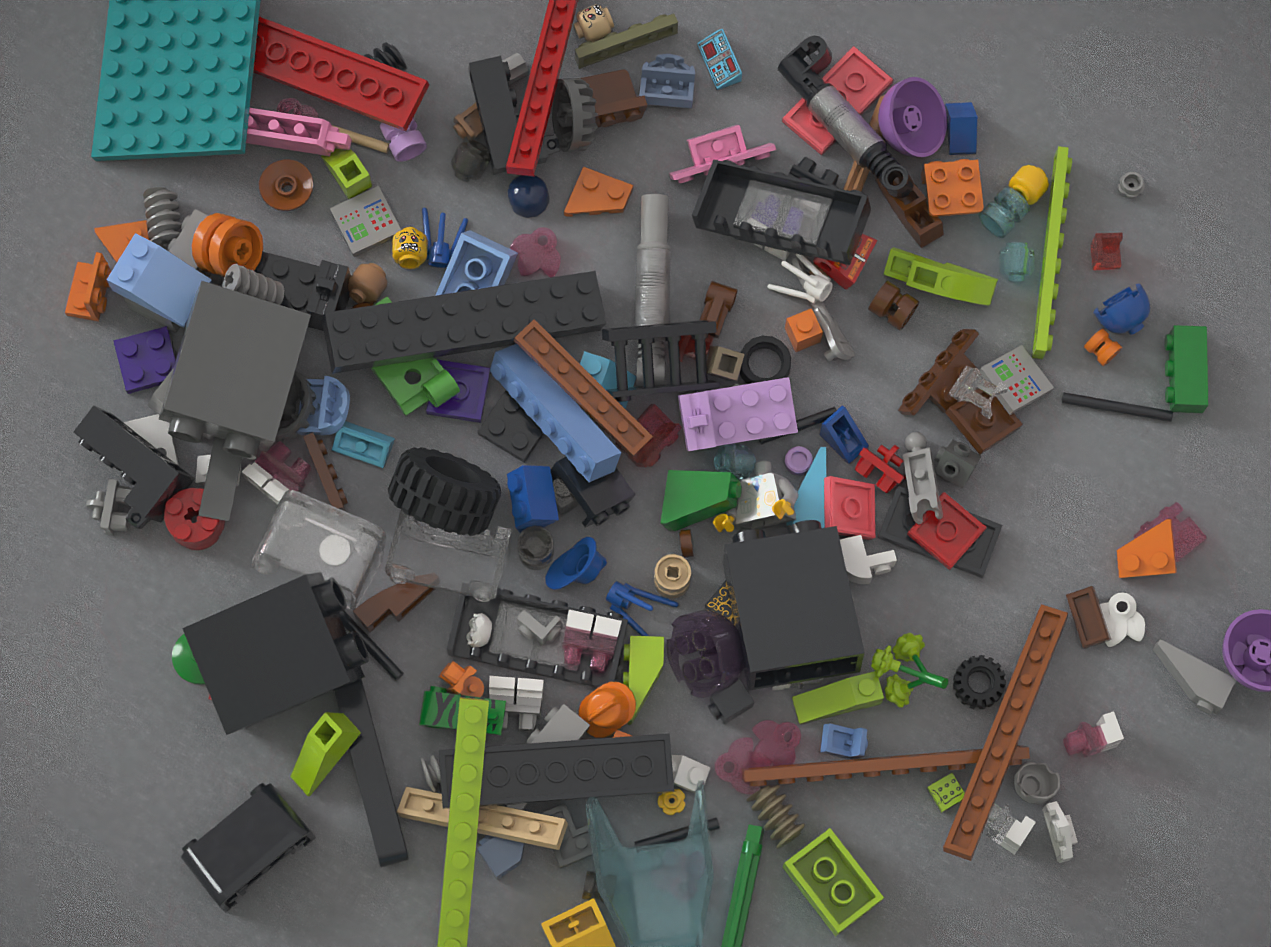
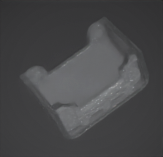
M288 490L282 496L252 559V568L265 575L276 574L280 566L300 575L321 572L324 580L334 578L338 582L344 593L347 608L354 611L382 564L386 533L374 523L298 491Z
M401 509L385 565L386 574L390 577L391 581L398 584H405L407 582L473 596L478 601L488 602L490 599L496 598L512 549V529L498 526L497 533L494 535H490V530H485L483 535H458L454 532L449 533L439 528H433L424 522L421 523L411 515L405 514Z

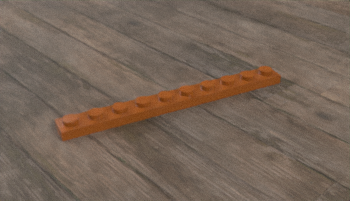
M1041 604L943 846L944 852L972 861L1066 624L1067 612Z
M1024 745L1017 746L1010 765L1022 764V759H1030L1029 747ZM983 749L741 768L742 780L750 782V786L767 785V780L778 779V784L795 783V778L806 777L807 782L823 781L824 775H835V779L852 778V773L863 772V777L881 776L880 771L892 770V775L908 774L909 768H920V772L937 771V766L948 765V770L966 769L965 764L976 763L977 765Z

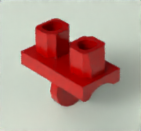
M882 444L880 445L877 452L884 456L883 460L867 448H863L859 453L862 457L859 459L854 470L868 478L875 467L880 469L884 474L875 485L888 494L898 483L902 484L906 479L904 475L889 465L892 462L900 467L904 461L896 455L899 450L897 445H894L890 450Z

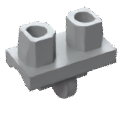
M113 479L108 480L105 501V492L97 491L96 499L87 500L86 507L93 510L92 519L100 520L101 518L100 528L107 535H113L114 531H128L129 522L125 519L128 514L117 511L119 504L128 505L123 500L132 488L122 486L117 480Z

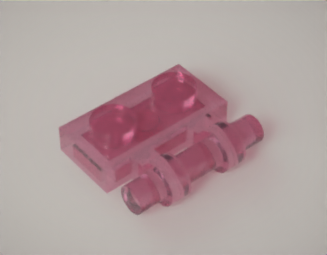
M1175 502L1170 507H1164L1159 511L1160 515L1151 522H1145L1140 526L1141 530L1134 535V538H1137L1164 520L1172 519L1176 563L1207 539L1206 535L1190 517L1181 523L1176 516L1183 511V508L1178 502Z

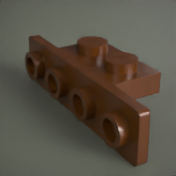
M962 329L952 337V343L936 357V363L920 377L916 388L904 397L903 404L898 409L901 414L914 416L928 398L943 413L958 402L979 375V369L964 355L979 335L975 329Z

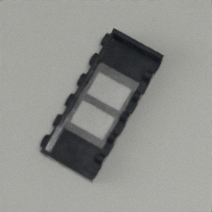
M713 160L693 210L692 218L697 229L731 236L737 240L807 257L814 256L850 265L870 215L871 206L868 195L859 190H843L833 184L822 185L813 183L807 178L796 179L788 177L781 172L770 173L762 171L755 166H740L729 160Z
M470 583L469 586L462 584L447 645V653L450 656L487 663L497 667L599 688L603 684L616 681L628 628V620L623 619V615L615 612H607V615L596 613L595 609L587 606H580L579 609L568 607L569 604L563 601L552 600V603L541 601V598L535 595L525 594L524 597L513 595V592L507 589L498 588L496 592L487 590L485 585L479 583ZM525 610L546 628L557 615L561 619L560 628L562 630L554 641L550 642L548 640L542 645L534 638L531 640L527 639L518 631L520 626L517 625L516 618ZM569 610L594 615L590 635L565 630ZM483 613L492 622L490 639L482 647H471L466 639L467 634L470 632L469 621L474 618V614ZM596 616L622 621L616 641L592 636Z

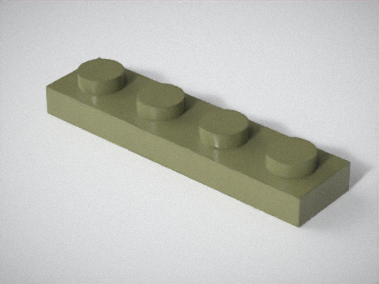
M674 13L668 16L665 14L659 15L651 22L643 25L641 23L634 24L626 31L620 33L612 32L601 40L582 43L575 49V61L578 68L589 66L678 34L676 16Z

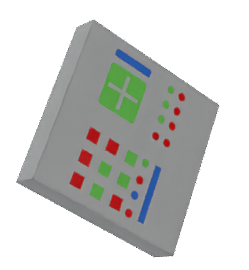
M379 186L330 208L353 257L393 239V236L398 231H401Z
M1023 345L986 364L978 371L1009 415L1049 394L1054 389Z

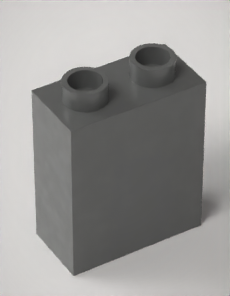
M201 281L194 297L158 419L170 423L168 434L177 439L193 443H200L203 433L225 439L223 446L225 452L245 459H256L258 450L267 452L276 439L311 315Z

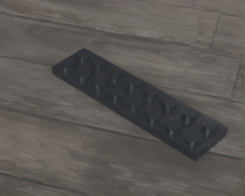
M670 733L487 746L484 751L480 806L674 792ZM455 749L439 750L443 809H450Z

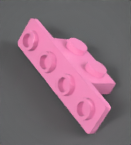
M734 125L688 139L687 142L694 166L671 172L669 176L672 180H678V183L688 182L694 179V174L703 172L704 175H708L713 160H729L737 165L745 164L744 159L754 157L755 160H760L771 156L770 151L776 150V146L773 143H767L746 150L740 125Z

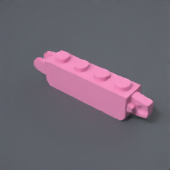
M250 108L246 139L248 144L330 156L335 148L350 150L352 138L348 134L339 133L337 127H333L329 121L324 119Z

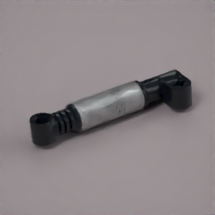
M815 35L809 36L780 62L778 71L806 101V107L841 144L847 153L851 155L858 165L870 170L891 196L895 198L908 196L913 189L911 176L889 153L887 144L856 109L852 107L832 84L825 83L819 76L831 63L832 52L823 38ZM806 56L813 61L810 65L804 60ZM903 177L901 184L897 186L892 185L895 178Z

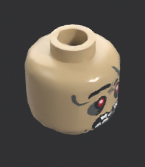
M598 4L579 11L576 15L577 22L573 24L578 38L584 37L586 42H595L603 39L604 36L611 33V28L614 27L607 7L602 8Z

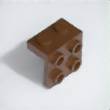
M622 69L581 78L593 89L592 98L596 99V104L594 105L595 113H598V116L595 117V123L598 128L609 127L622 122H632L643 117L647 108L645 95L636 97L627 70Z

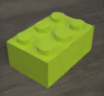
M831 828L787 860L782 867L835 937L884 899L883 895Z

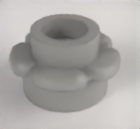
M1128 172L1119 179L1118 189L1120 193L1126 194L1129 198L1137 197L1145 189L1142 176L1136 172Z

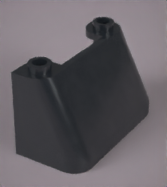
M264 783L259 784L251 791V797L198 841L193 839L182 848L184 853L181 859L224 912L229 911L237 904L235 899L238 897V892L243 896L248 887L288 854H294L296 849L293 846L299 847L303 844L306 847L316 839L311 830L271 783L268 785Z

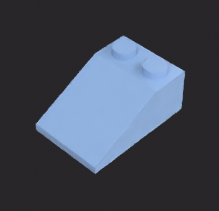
M471 230L461 233L436 295L504 285L518 252Z
M136 233L107 278L112 291L183 328L187 324L194 297L201 281L212 283L210 278L156 243Z

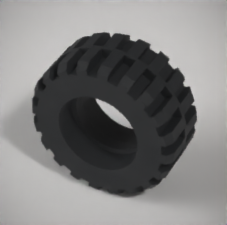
M414 447L401 454L388 487V494L390 500L394 502L397 508L402 509L405 514L411 515L421 523L424 522L433 528H439L449 533L454 532L458 535L468 534L469 536H475L488 528L501 497V488L498 481L491 477V474L481 470L479 466L467 462L465 459L457 458L452 454L439 452V450L435 449L429 450L423 447L417 449Z

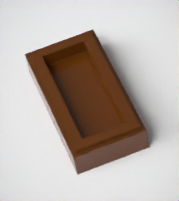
M1090 586L1067 594L1066 597L1082 647L1086 649L1110 641L1111 637L1095 588Z

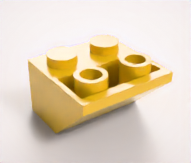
M594 898L541 923L551 947H616Z

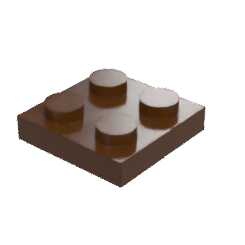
M987 384L952 405L945 412L979 455L1019 430L1023 425L1014 413L1009 415Z

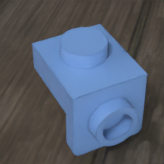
M830 723L824 724L821 753L847 759L859 758L865 755L868 746L867 729H851Z

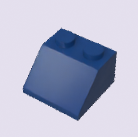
M522 465L507 474V485L510 491L515 527L522 537H527L559 520L550 466Z

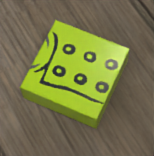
M953 773L927 787L941 813L961 802L965 794Z

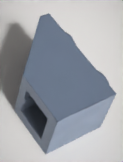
M489 835L480 840L481 846L477 850L497 880L522 864L525 843Z

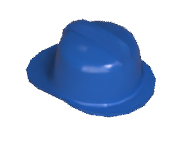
M582 538L552 563L545 576L546 584L550 589H562L573 581L588 584L598 576L599 572L606 566L607 561L597 551L594 538Z

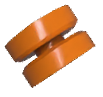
M220 213L207 216L197 227L192 241V255L196 265L205 272L217 274L221 277H225L228 268L236 263L254 271L261 260L263 252V238L256 225L252 222Z

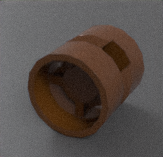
M886 281L872 300L868 310L880 318L886 316L887 323L901 331L916 311L920 301L908 293L902 295L899 287L890 281ZM895 303L899 307L897 310L893 309Z

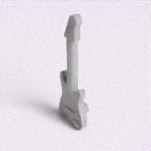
M797 256L793 258V266L809 275L801 260ZM797 276V278L800 280L801 285H802V287H803V289H804L805 280H803L802 278H800L799 276ZM819 300L815 304L811 302L815 309L813 312L830 346V349L824 352L827 360L832 361L836 357L849 360L854 357L855 351L842 334L836 319L831 318L824 303Z

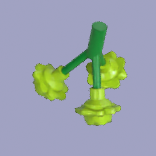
M903 634L902 637L897 639L896 645L892 649L890 645L884 650L876 649V653H874L873 660L871 661V667L876 670V677L878 678L889 670L894 672L899 670L919 678L913 682L901 679L897 674L886 678L885 698L895 703L899 708L910 703L909 696L914 687L926 683L945 689L948 685L947 678L929 673L919 659L920 651L925 647L922 635ZM897 660L914 661L921 672L900 665L901 662Z

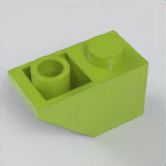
M335 148L330 156H321V159L348 199L372 187L369 173L351 149Z

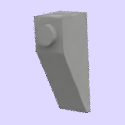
M1159 639L1152 650L1188 698L1196 703V707L1208 714H1212V712L1217 714L1223 708L1236 680L1232 676Z

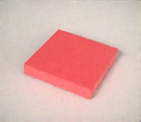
M833 476L824 478L825 528L837 526L838 535L849 537L861 535L862 539L867 540L876 538L875 484Z

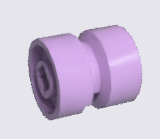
M414 117L406 132L385 123L380 124V129L385 139L391 140L389 148L396 161L403 162L413 159L427 148L421 132L417 130L418 125Z

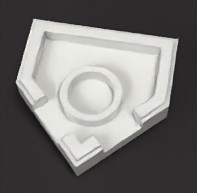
M1057 801L1048 803L1043 807L1042 811L1056 859L1059 863L1066 862L1073 858L1072 845L1078 843L1070 814L1064 816Z

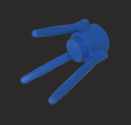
M423 208L424 234L428 240L426 260H428V265L432 267L447 268L460 235L465 232L468 219H463L452 248L449 249V244L443 242L446 214L442 212L440 214L438 239L432 246L427 208Z
M618 581L612 585L606 597V601L612 604L610 609L623 615V619H627L628 624L641 636L649 635L622 607L628 609L634 603L652 611L653 606L636 598L635 595L672 607H678V603L634 588L627 583L623 585Z

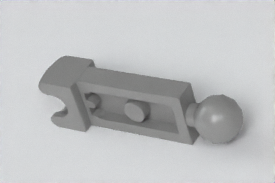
M912 432L905 438V446L909 453L903 454L909 492L910 511L914 521L917 524H921L923 522V514L926 511H934L937 519L943 517V511L939 499L932 452L930 447L926 448L927 441L925 436L919 432Z

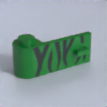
M430 686V691H424L419 720L420 726L436 729H457L459 699L489 700L486 733L502 735L507 701L447 693V688Z

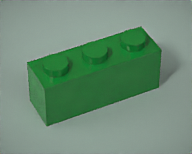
M1174 325L1170 333L1165 335L1164 342L1165 351H1169V360H1166L1165 376L1169 377V387H1166L1165 401L1170 403V411L1203 413L1208 407L1207 326Z

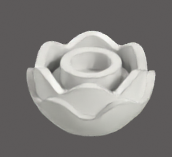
M483 613L474 614V618L469 621L470 632L467 634L466 639L471 647H482L490 639L492 622Z

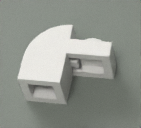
M861 535L840 539L848 580L853 583L870 584L872 580L871 572H875V575L890 572L891 568L895 566L897 559L894 550L867 556Z

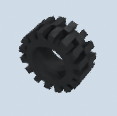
M979 655L977 658L972 656L968 660H964L953 677V690H956L955 695L957 699L960 697L961 703L970 705L969 708L972 709L979 707L980 710L987 706L991 707L1002 696L1006 686V680H1004L1005 672L1004 670L1001 671V665L999 663L995 664L993 662L994 659L991 657L988 659L984 658L985 655ZM975 672L986 674L990 680L989 689L982 693L972 690L969 686L970 675Z

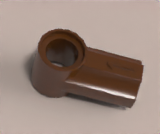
M711 281L704 301L705 307L700 320L716 321L717 333H708V337L719 339L727 314L731 312L738 289Z

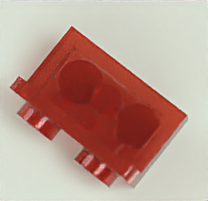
M650 404L637 419L653 437L633 458L617 442L615 443L637 467H651L661 457L659 453L678 439L679 435L677 433L682 429L679 423H673L655 404Z

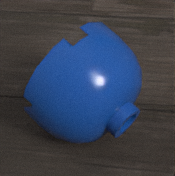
M1135 284L1137 289L1134 291L1127 287L1103 302L1104 306H1107L1100 311L1098 307L1094 310V315L1105 329L1117 334L1128 331L1132 335L1144 327L1142 322L1148 317L1151 308L1148 295L1141 284Z

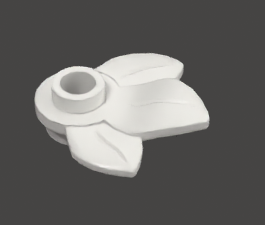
M1123 592L1117 593L1110 598L1108 603L1100 604L1111 637L1110 641L1105 642L1108 647L1120 643L1126 635L1136 641L1142 640L1145 633V621L1136 611V602L1131 595ZM1124 601L1127 603L1128 608L1125 612L1117 610L1118 602Z

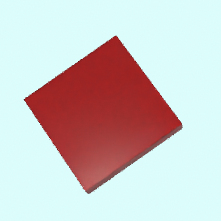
M943 492L939 496L943 517L937 519L935 512L928 510L923 514V522L921 524L915 523L907 535L946 568L951 570L987 527L948 494Z

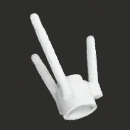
M796 254L801 262L816 276H809L786 261H782L781 264L805 280L804 289L807 293L773 284H768L767 286L770 290L807 299L815 304L817 300L823 302L829 296L833 284L830 282L831 278L822 274L806 257Z

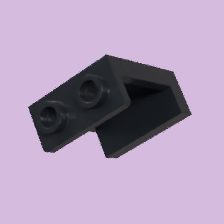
M567 457L558 460L550 469L553 483L562 479L586 513L587 517L582 522L585 528L592 524L596 526L601 525L614 513L616 516L621 515L630 508L628 503L636 495L617 468L614 472L591 482H588L576 470Z

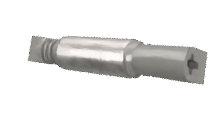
M647 194L641 196V243L637 246V270H635L637 274L635 275L637 277L635 282V326L669 323L671 251L670 246L667 244L669 197L666 195ZM665 337L655 338V343H652L655 385L664 384L665 359L661 357L665 356V352L662 351L665 350V345H662L665 343ZM638 351L637 355L641 358L637 359V386H644L642 352Z

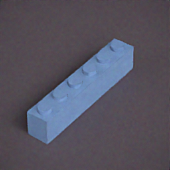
M518 344L496 351L490 368L493 377L518 402L526 414L534 420L542 432L558 447L559 451L568 458L576 470L588 482L614 472L621 455L620 450L581 407Z

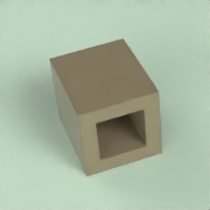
M711 346L707 358V374L726 380L737 381L744 354L720 346Z

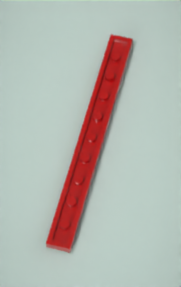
M549 0L506 165L507 174L535 175L578 0Z

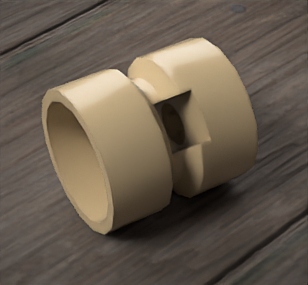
M670 554L662 557L657 562L654 572V583L657 591L663 597L670 599L684 595L689 588L691 580V567L688 561L682 556Z

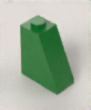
M668 470L660 524L669 531H678L736 508L737 499L741 497L742 493L740 480L731 472Z

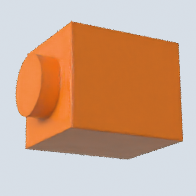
M812 308L786 319L785 331L795 352L821 343L823 331Z

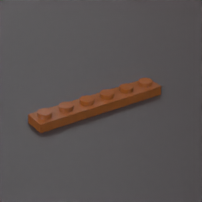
M535 319L514 338V341L632 458L652 439L653 436Z

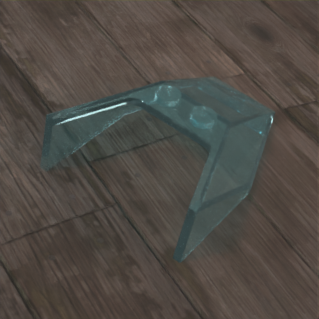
M704 780L697 783L688 836L682 841L625 847L618 839L598 798L589 797L585 804L598 892L626 947H701L714 878Z

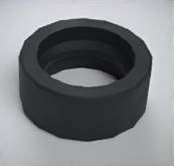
M762 335L755 337L747 342L740 352L744 354L740 375L747 384L787 378L791 367L789 349L781 340L773 336ZM758 349H770L779 355L781 368L773 377L761 378L754 375L750 370L749 358Z

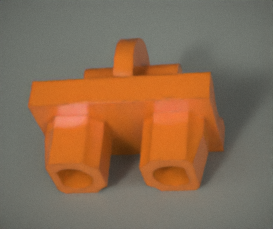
M452 661L445 666L438 676L449 685L447 692L450 694L481 697L483 695V682L479 678L472 676L477 671L472 666L462 668Z

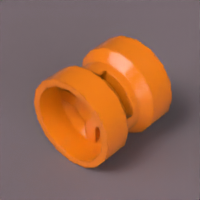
M1104 328L1094 334L1084 345V348L1089 353H1094L1097 356V361L1103 367L1123 348L1117 341H1112L1109 338V333Z

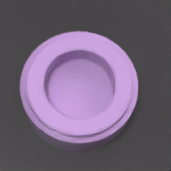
M801 446L791 448L785 456V467L793 475L806 474L813 462L810 451Z

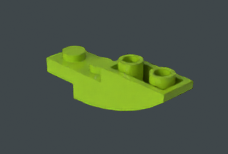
M895 247L890 249L883 274L907 282V286L988 306L991 304L998 281L996 278L948 262L942 264Z

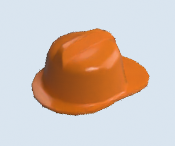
M608 682L584 698L579 707V716L590 725L587 731L588 734L596 738H604L613 734L616 729H620L633 718L636 710V700L633 692L626 685L620 682Z

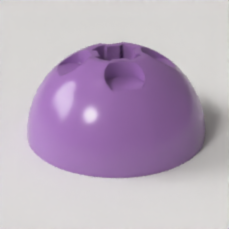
M910 77L892 86L882 99L878 113L879 128L885 141L895 151L910 157H927L934 154L940 148L946 135L947 114L940 94L931 83L919 77Z
M1264 609L1251 610L1238 616L1228 627L1222 645L1224 663L1232 677L1246 688L1259 692H1271V611Z

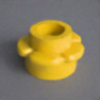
M674 789V792L662 793L658 796L657 800L658 806L667 815L680 813L686 804L684 802L685 795L680 789ZM673 798L675 802L670 803L669 799Z

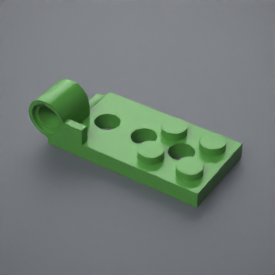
M387 296L375 305L392 302ZM436 358L371 368L405 416H408L428 401L437 408L460 393L454 378L447 370L443 369ZM409 372H416L420 375L421 380L417 384L412 385L406 382L405 375Z

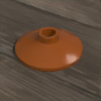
M290 159L279 160L270 164L261 174L259 191L263 200L270 207L280 211L295 210L304 205L312 194V175L298 161ZM287 185L292 187L289 192L283 191V188Z

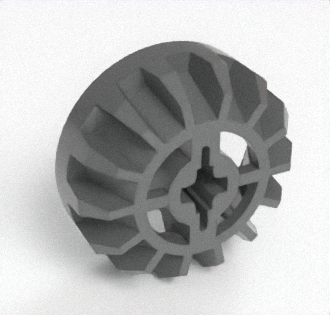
M581 78L558 79L552 103L554 134L557 135L560 149L563 152L584 151L596 138L594 133L598 128L595 123V117L598 116V113H595L594 106L596 99L592 98L593 89Z
M296 370L281 421H287L291 418L295 420L290 425L278 428L275 439L277 443L283 442L285 437L292 439L297 437V430L301 427L306 429L309 426L307 421L309 414H315L316 409L312 402L316 399V395L310 388V382ZM300 398L301 411L297 416L295 415V403Z

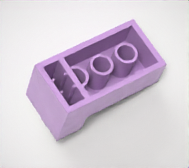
M789 377L678 395L687 451L798 433Z

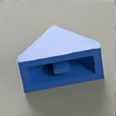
M972 102L946 103L949 155L976 154L978 116Z
M841 406L822 423L819 435L847 463L850 464L858 457L863 448L869 447L846 407Z

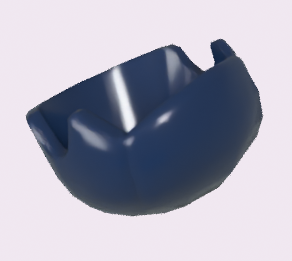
M520 175L511 181L507 190L509 202L517 215L526 218L536 217L543 213L549 204L548 188L543 179L536 175Z

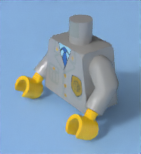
M771 462L755 463V477L743 479L740 482L742 493L741 497L737 499L736 508L728 510L726 514L716 516L713 524L720 533L724 528L727 532H732L735 528L733 525L735 523L750 530L796 520L794 505L799 494L788 479L772 473Z

